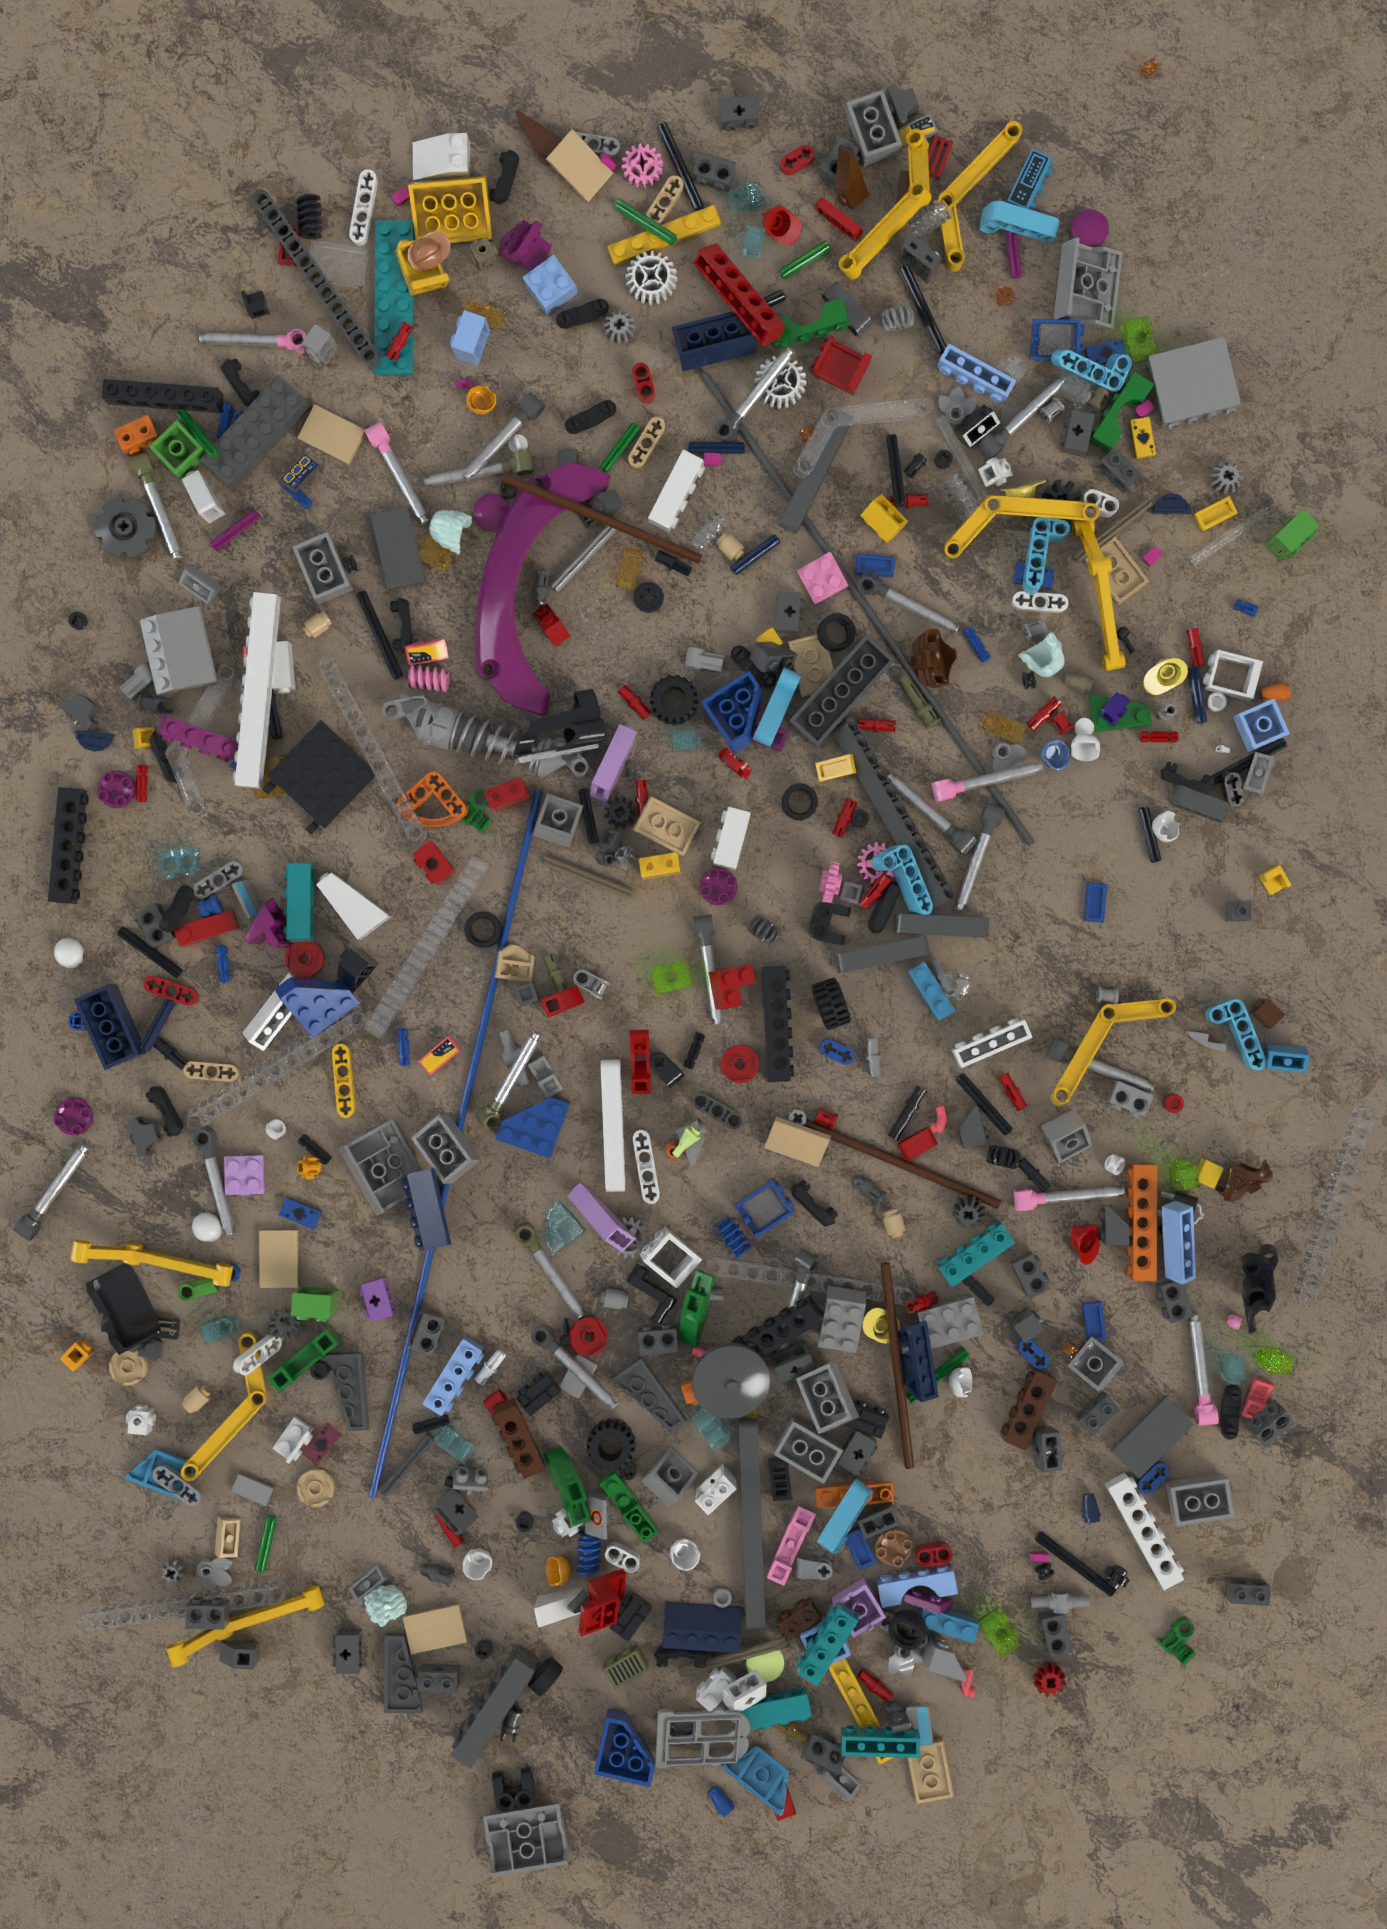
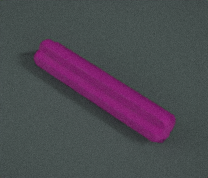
M1005 230L1010 275L1012 279H1018L1021 277L1022 272L1017 233Z
M254 509L213 539L210 545L215 551L220 550L259 520L260 516Z

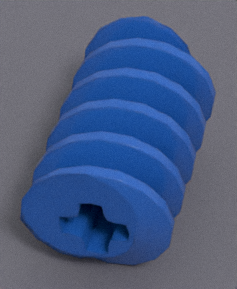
M726 1217L712 1227L720 1228L716 1234L724 1235L720 1240L728 1241L724 1247H731L732 1249L728 1254H735L733 1259H736L749 1251L752 1245L751 1243L745 1244L748 1238L741 1237L744 1234L743 1230L737 1231L740 1225L733 1224L736 1218Z
M579 1531L578 1535L583 1536V1538L578 1539V1543L583 1544V1546L577 1547V1550L582 1552L577 1554V1558L582 1559V1561L576 1562V1565L581 1567V1569L576 1570V1573L580 1575L596 1574L600 1571L599 1557L601 1556V1551L599 1549H601L602 1544L600 1541L602 1539L587 1535L585 1531Z

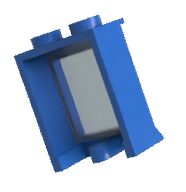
M1032 319L1029 359L1051 360L1053 352L1057 349L1070 350L1082 356L1083 345L1080 344V337L1084 335L1082 320Z
M773 1179L734 1204V1207L739 1211L755 1238L794 1213L792 1209L795 1207L789 1197L785 1199L781 1193L784 1189L778 1181L774 1182Z

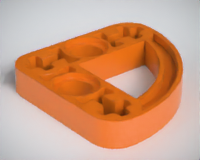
M436 771L428 773L400 797L397 802L398 810L406 818L427 827L452 825L463 819L468 813V806L446 778ZM433 776L439 777L437 782L442 785L441 788L437 784L432 783ZM420 787L425 789V795L422 798H418L416 795V791ZM449 789L451 791V798L444 800L442 793L444 790ZM435 794L451 815L439 819H427L415 814L414 811ZM404 801L410 802L409 809L403 808L405 806ZM454 802L457 806H462L461 814L455 813L457 809L450 803Z

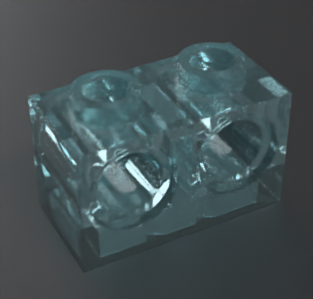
M190 847L156 853L159 875L166 876V879L178 878V874L184 873L185 876L197 875L196 872L202 871L199 848ZM191 857L193 863L190 867H187L185 861ZM172 860L174 866L171 870H168L167 862Z
M703 1408L692 1415L691 1422L714 1452L730 1441V1432L717 1416L710 1414Z
M446 1425L433 1441L435 1445L462 1465L467 1463L476 1450L475 1446Z

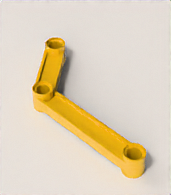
M1016 121L1009 122L995 139L938 197L936 210L938 212L944 248L945 265L951 272L959 271L965 259L956 206L1007 152L1018 143L1022 133V126ZM1008 132H1014L1016 136H1011ZM948 201L950 205L944 206L941 202ZM956 257L959 259V262L954 263L950 258Z
M912 129L906 136L909 160V191L849 254L844 255L839 260L840 269L850 280L858 278L865 265L921 207L926 206L931 201L928 165L929 143L920 129Z
M988 495L950 539L945 542L943 549L948 557L957 558L996 514L1094 521L1098 518L1100 509L1092 502ZM996 499L998 501L995 509L988 508L989 500ZM1093 506L1094 514L1087 517L1085 514L1086 508ZM953 543L957 544V552L949 553L948 546Z
M1072 520V533L1074 537L1079 536L1089 559V574L1095 578L1105 655H1102L1103 669L1107 672L1125 668V657L1118 647L1108 573L1112 572L1110 557L1103 556L1094 534V521Z
M1165 998L1103 1006L1098 1011L1054 1091L1051 1093L1052 1103L1062 1106L1069 1102L1113 1023L1167 1018L1175 1012V1002ZM1162 1004H1166L1169 1007L1168 1013L1163 1012L1161 1009ZM1104 1010H1109L1111 1012V1019H1108L1104 1016ZM1057 1092L1064 1093V1101H1059L1057 1099Z
M74 1240L70 1256V1261L88 1263V1259L123 1260V1263L130 1265H140V1262L210 1278L213 1279L212 1283L215 1285H230L233 1266L229 1264L216 1263V1266L145 1250L143 1249L144 1245L135 1242H127L125 1247L91 1245V1242L85 1240Z
M246 1331L239 1338L238 1345L241 1354L258 1342V1337L254 1332ZM251 1337L253 1344L246 1345L243 1342V1338ZM259 1350L255 1354V1359H258L260 1356ZM262 1364L248 1375H245L248 1396L184 1464L181 1469V1476L184 1480L192 1481L196 1479L265 1404L268 1394ZM261 1394L263 1401H255L253 1395ZM186 1467H194L196 1473L189 1474L186 1470Z
M319 1585L307 1588L303 1591V1595L229 1618V1624L224 1630L205 1629L185 1642L178 1641L166 1647V1651L172 1668L187 1663L189 1655L216 1639L219 1641L231 1637L236 1630L304 1608H308V1611H314L323 1607L325 1603Z

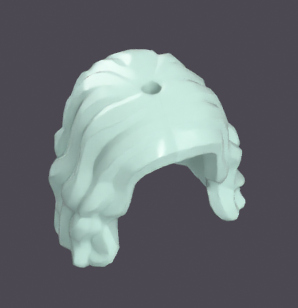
M454 510L438 511L431 520L429 526L430 534L443 548L456 552L459 555L463 527L468 528L471 526L472 516Z
M1050 632L1039 644L1018 655L1030 670L1041 677H1050L1064 666L1065 659L1062 653V644L1057 640L1053 632Z
M395 1585L380 1586L364 1597L365 1610L370 1616V1620L378 1623L380 1627L385 1626L389 1620H395L400 1615L406 1613L407 1601L402 1591Z

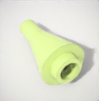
M696 1125L686 1126L679 1145L672 1152L674 1156L679 1157L685 1149L702 1138L701 1130Z

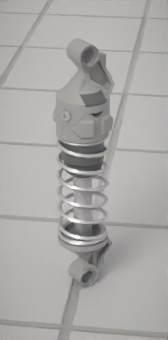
M401 694L400 699L388 701L382 707V712L389 721L395 722L407 718L419 742L448 751L456 749L457 753L462 750L471 753V757H474L475 753L481 754L487 749L485 761L489 760L491 751L495 750L501 752L500 766L503 764L506 754L513 756L517 742L522 737L520 728H516L508 739L506 724L500 725L495 734H493L494 725L491 719L481 723L477 715L472 717L465 716L463 711L441 703L432 702L424 695L410 697ZM390 708H397L396 714L392 716L387 714ZM504 727V737L498 736ZM518 732V741L512 740ZM546 736L537 747H535V739L531 751L536 752L566 745V742L562 737L551 738ZM582 751L530 761L527 773H531L534 763H536L534 775L541 779L564 766H567L575 777L584 778L589 773V766L587 761L581 756ZM516 758L513 765L514 770L517 769L519 763ZM578 764H583L586 769L584 772L578 773L575 771V767Z

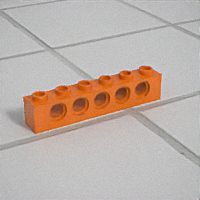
M1130 1163V1168H1127V1179H1130V1187H1127V1198L1130 1199V1206H1127V1218H1130L1129 1245L1126 1247L1129 1264L1126 1265V1273L1132 1281H1157V1165L1153 1163ZM1144 1178L1146 1182L1145 1186L1143 1188H1138V1181ZM1140 1198L1145 1199L1143 1207H1138L1137 1205ZM1144 1217L1145 1224L1138 1227V1219ZM1144 1236L1145 1243L1138 1246V1238ZM1140 1256L1145 1257V1262L1142 1265L1137 1264V1259Z

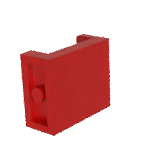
M830 336L829 340H824L820 348L822 351L820 357L816 356L811 367L814 368L812 375L853 396L871 362L872 356L866 352L863 356L834 341V337Z
M520 777L484 791L489 806L495 813L531 799L525 781H522Z

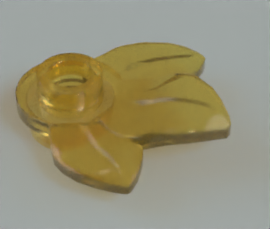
M427 535L424 543L425 549L418 551L420 559L426 564H433L438 570H446L451 564L450 557L454 552L443 548L431 535ZM438 559H443L444 563L440 564Z

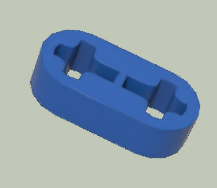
M831 1039L823 1040L819 1047L823 1055L844 1065L852 1063L855 1057L854 1052L850 1048ZM829 1042L832 1043L831 1047L836 1049V1052L828 1051V1053H825L823 1045H828ZM849 1051L850 1060L842 1061L843 1057L838 1055V1052L845 1053Z
M1019 1339L1017 1347L1020 1353L1036 1369H1045L1049 1365V1358L1032 1339L1026 1343L1030 1342L1029 1346L1033 1351L1030 1353L1027 1349L1022 1350L1024 1348L1022 1345L1024 1341ZM1035 1354H1037L1040 1358L1044 1356V1358L1042 1359L1044 1361L1043 1364H1035L1037 1362L1036 1358L1034 1357Z
M1157 1461L1140 1479H1137L1138 1489L1144 1494L1152 1493L1169 1476V1468L1162 1461ZM1156 1468H1162L1163 1474L1157 1473ZM1144 1480L1146 1482L1149 1481L1150 1486L1148 1488L1143 1487L1144 1485L1142 1484V1482Z

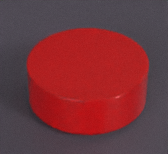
M1168 1094L1163 1100V1106L1168 1112L1178 1113L1182 1110L1184 1101L1177 1094Z

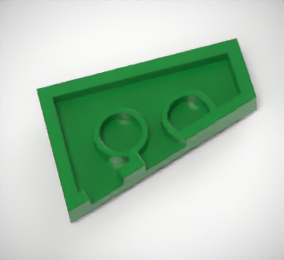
M1095 694L1088 695L1091 721L1094 724L1093 732L1152 725L1150 706L1129 702L1126 706L1128 711L1119 719L1117 725L1113 727L1099 716L1102 708L1111 698Z

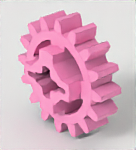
M640 143L638 149L631 146L632 152L626 151V157L622 158L624 165L621 166L622 171H624V178H629L630 185L635 182L636 188L640 184L643 185V188H646L647 183L653 186V180L659 181V175L663 173L661 168L663 167V161L660 160L661 154H656L655 147L650 150L649 144L642 148ZM641 161H643L644 171H642V168L640 166Z
M877 842L874 843V847L868 844L867 851L861 850L864 855L857 857L861 860V863H858L857 866L862 868L859 874H865L864 880L868 877L871 878L870 883L878 880L883 871H877L873 868L872 859L876 854L886 849L885 843H882L881 847H878ZM873 851V857L865 861L867 855ZM866 868H871L874 871V875L870 874ZM892 870L887 871V875L894 877Z
M830 861L828 871L823 870L819 891L823 892L822 902L832 903L833 895L839 894L842 874L838 873V862Z

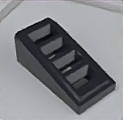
M780 1458L768 1459L773 1501L792 1499L788 1463ZM784 1465L785 1468L773 1469V1466ZM785 1473V1475H786V1476L774 1477V1474ZM786 1481V1484L775 1485V1482ZM778 1490H787V1492L776 1493Z

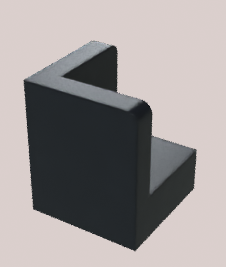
M245 290L241 291L247 313L251 319L270 314L262 291L247 295Z

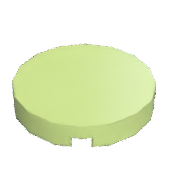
M781 1650L746 1659L748 1672L750 1673L756 1669L765 1682L774 1681L781 1675L784 1669L783 1653Z

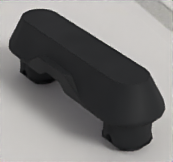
M512 150L500 154L499 160L502 164V174L498 178L496 189L492 188L490 190L489 199L495 201L498 205L508 200L519 164V156Z
M596 299L582 306L568 309L557 315L556 323L560 328L567 329L591 322L607 314L609 304L604 299Z
M234 358L231 361L226 359L221 365V370L244 405L249 407L260 395V391L255 390L251 392L246 383L241 381L237 372L241 370V364L237 359Z
M605 400L567 419L565 429L570 434H577L583 430L590 429L612 417L616 412V405L611 400Z
M399 598L398 601L390 602V606H392L390 607L391 612H399V617L402 620V627L400 629L401 639L393 640V644H395L393 649L395 651L402 650L405 653L404 646L412 644L410 608L408 600Z
M738 645L731 650L733 661L745 672L750 671L755 680L762 686L770 688L775 685L777 678L774 672H761L750 660L751 652L745 647Z
M154 731L149 738V742L162 772L168 782L178 783L185 776V772H182L183 768L176 766L175 761L171 758L166 743L168 741L161 739L162 735Z
M1167 762L1165 768L1161 769V779L1185 786L1207 795L1215 789L1213 786L1215 778L1213 776L1208 779L1209 775L1205 774L1202 781L1185 779L1182 775L1175 773L1178 766L1175 763L1171 766L1172 762Z
M894 881L890 882L882 891V895L878 898V902L870 916L868 929L872 933L883 931L895 907L900 888L898 883Z
M183 885L178 889L171 905L162 917L161 923H159V928L162 931L173 932L184 918L194 896V890L190 886Z
M152 1086L149 1092L146 1093V1098H149L148 1101L154 1103L156 1108L160 1110L166 1125L164 1127V1132H167L166 1135L169 1137L173 1135L178 1136L183 1129L180 1117L164 1088Z
M806 1181L794 1184L792 1196L825 1227L835 1223L834 1219L838 1216L837 1211H834L832 1207H828L825 1210L822 1206H818L807 1193L810 1185H806Z
M1236 1384L1226 1386L1221 1409V1434L1229 1440L1236 1438L1239 1432V1412L1242 1393L1240 1387Z
M658 1647L654 1654V1657L657 1658L656 1665L658 1667H667L668 1659L687 1657L688 1659H695L694 1666L696 1668H705L706 1660L709 1658L707 1651Z

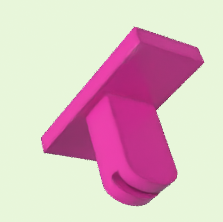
M466 378L456 380V388L474 387V380H466Z

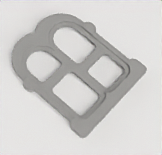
M716 1707L712 1711L674 1712L672 1709H661L658 1711L655 1766L656 1768H669L679 1765L710 1764L711 1766H717L719 1764L737 1763L738 1759L747 1752L749 1747L747 1735L750 1731V1722L744 1714L737 1711L724 1710L722 1707ZM732 1720L736 1725L729 1733L701 1734L702 1721ZM693 1721V1733L691 1735H670L671 1722ZM712 1742H730L734 1745L733 1750L727 1755H709V1745ZM702 1743L700 1756L669 1757L670 1744Z

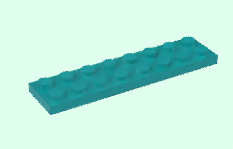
M375 220L374 347L381 356L380 365L374 368L375 375H413L414 330H412L406 341L407 345L402 348L396 362L385 356L393 342V336L397 335L403 321L409 323V326L412 325L414 327V295L410 296L395 253L400 241L406 239L414 240L413 221Z

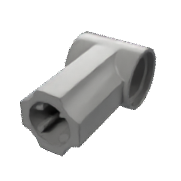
M688 647L684 667L694 670L706 669L721 672L724 655L705 652L700 648Z
M148 662L139 665L134 671L135 674L120 686L121 691L130 700H133L144 689L154 685Z

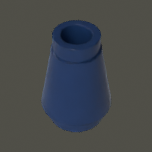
M1094 1493L1083 1494L1082 1518H1084V1522H1100L1101 1513Z

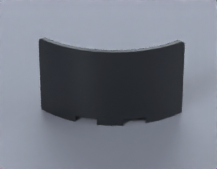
M123 1263L86 1283L87 1293L99 1314L104 1313L103 1315L106 1320L104 1325L109 1342L118 1355L161 1333V1328L150 1299L130 1264Z

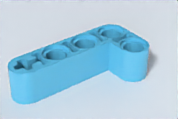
M993 201L982 209L979 230L985 233H994L999 229H1003L1040 241L1054 242L1057 239L1059 219L1007 202Z
M1057 349L1051 357V362L1054 366L1095 386L1103 387L1110 391H1118L1122 387L1132 364L1131 358L1128 355L1117 353L1109 357L1105 367L1070 350ZM1062 357L1069 360V362H1064ZM1119 359H1121L1122 362L1120 367H1118L1117 364ZM1081 362V369L1078 371L1077 365ZM1095 370H1097L1096 378L1093 377ZM1111 377H1112V378H1113V383H1112V385L1110 386V385H1109V380H1110Z
M1038 517L1035 519L1030 529L1022 584L1023 590L1027 594L1031 595L1039 591L1044 578L1048 542L1060 543L1064 541L1070 530V526L1065 520L1048 517ZM1036 526H1042L1044 531H1039ZM1055 529H1061L1063 534L1057 533ZM1034 544H1039L1042 549H1036ZM1031 562L1038 563L1039 567H1033ZM1033 576H1035L1034 582H1033L1034 585H1032V582H1031V579H1032Z
M785 667L783 668L753 737L754 741L771 747L802 676L801 674Z
M890 846L873 857L872 866L875 870L893 871L911 914L927 915L932 911V900L909 846Z
M1228 999L1206 1009L1205 1018L1208 1022L1216 1024L1228 1022L1245 1066L1252 1070H1262L1266 1066V1058L1244 1003L1238 999ZM1232 1003L1237 1005V1010L1234 1013L1230 1010ZM1214 1010H1218L1219 1012V1018L1217 1020H1214L1212 1017V1013ZM1242 1020L1244 1028L1240 1031L1237 1028V1024ZM1249 1038L1252 1044L1247 1049L1244 1043ZM1254 1058H1258L1256 1065L1252 1064V1062L1255 1061Z
M856 1479L821 1533L817 1543L832 1554L839 1552L847 1541L848 1537L846 1535L871 1497L873 1490Z

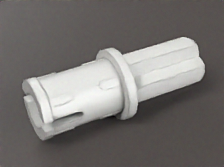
M497 1350L488 1362H484L483 1368L474 1379L479 1384L485 1385L489 1377L497 1372L496 1368L505 1358V1353Z

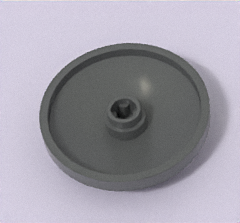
M724 1343L711 1348L700 1357L692 1374V1387L698 1403L710 1414L721 1418H738L751 1413L764 1401L770 1386L769 1371L762 1356L753 1348L740 1343Z

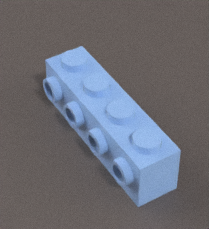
M949 343L937 365L942 374L951 375L959 383L972 386L974 391L990 396V399L996 403H1005L1016 382L1012 377Z
M1173 1201L1162 1206L1165 1278L1183 1285L1196 1279L1193 1207Z
M465 1335L422 1404L440 1416L445 1411L449 1413L454 1405V1402H452L455 1395L459 1397L464 1389V1386H462L465 1379L469 1381L475 1371L472 1369L475 1362L479 1364L485 1355L482 1353L485 1347Z

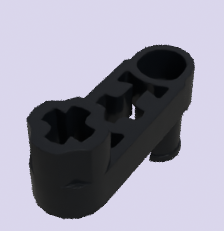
M635 1264L626 1281L659 1301L660 1304L651 1319L662 1324L667 1313L673 1309L678 1300L668 1292L649 1282L647 1278L651 1272L645 1267Z

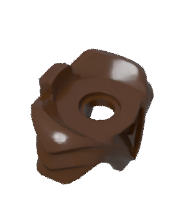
M939 629L927 630L913 642L914 656L910 658L912 669H917L918 678L922 684L932 688L942 687L949 684V675L957 659V651L943 641Z
M1266 1160L1262 1162L1259 1169L1239 1162L1228 1168L1226 1187L1218 1186L1215 1190L1224 1197L1223 1200L1233 1202L1241 1199L1247 1191L1249 1194H1253L1260 1190L1262 1183L1271 1182L1273 1171H1270V1165L1267 1164Z

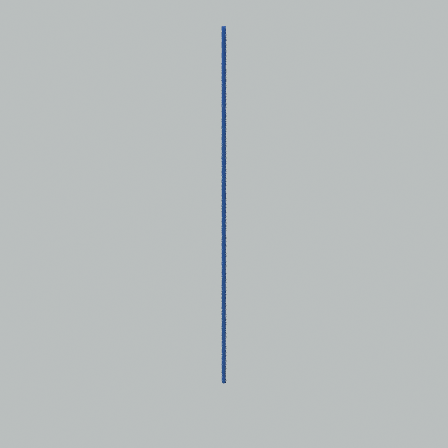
M535 789L457 1118L456 1125L461 1132L463 1131L498 978H495L498 952L505 948L542 795L541 790ZM442 1183L440 1196L444 1209L450 1184ZM435 1248L426 1250L369 1492L370 1498H376L411 1352L408 1341L422 1305Z

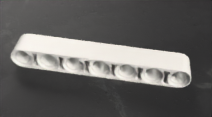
M620 1059L601 1060L606 1192L625 1191L621 1062Z

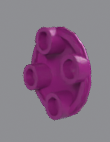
M1087 209L1079 212L1071 223L1073 239L1076 237L1080 238L1079 243L1090 247L1098 246L1105 241L1108 235L1109 225L1107 219L1096 210Z
M495 493L486 494L476 501L473 508V517L476 524L482 530L498 531L510 506L508 501L501 495Z
M107 771L98 783V799L111 808H121L128 805L135 795L134 782L123 771Z
M723 868L709 869L701 878L699 886L703 898L710 904L718 906L730 902L735 897L738 888L735 876Z
M65 1099L56 1108L54 1124L65 1134L72 1136L80 1135L86 1132L92 1124V1109L82 1099Z

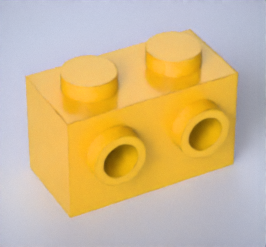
M882 494L875 498L860 515L865 523L871 526L886 543L896 537L909 522Z

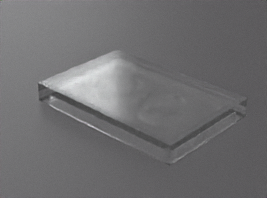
M311 240L309 253L330 283L363 288L369 254L368 249ZM321 276L316 277L314 280L319 281Z

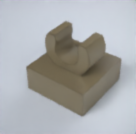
M1099 387L1098 390L1090 391L1092 396H1094L1093 399H1086L1085 401L1088 406L1094 409L1095 413L1102 415L1111 397L1106 388Z

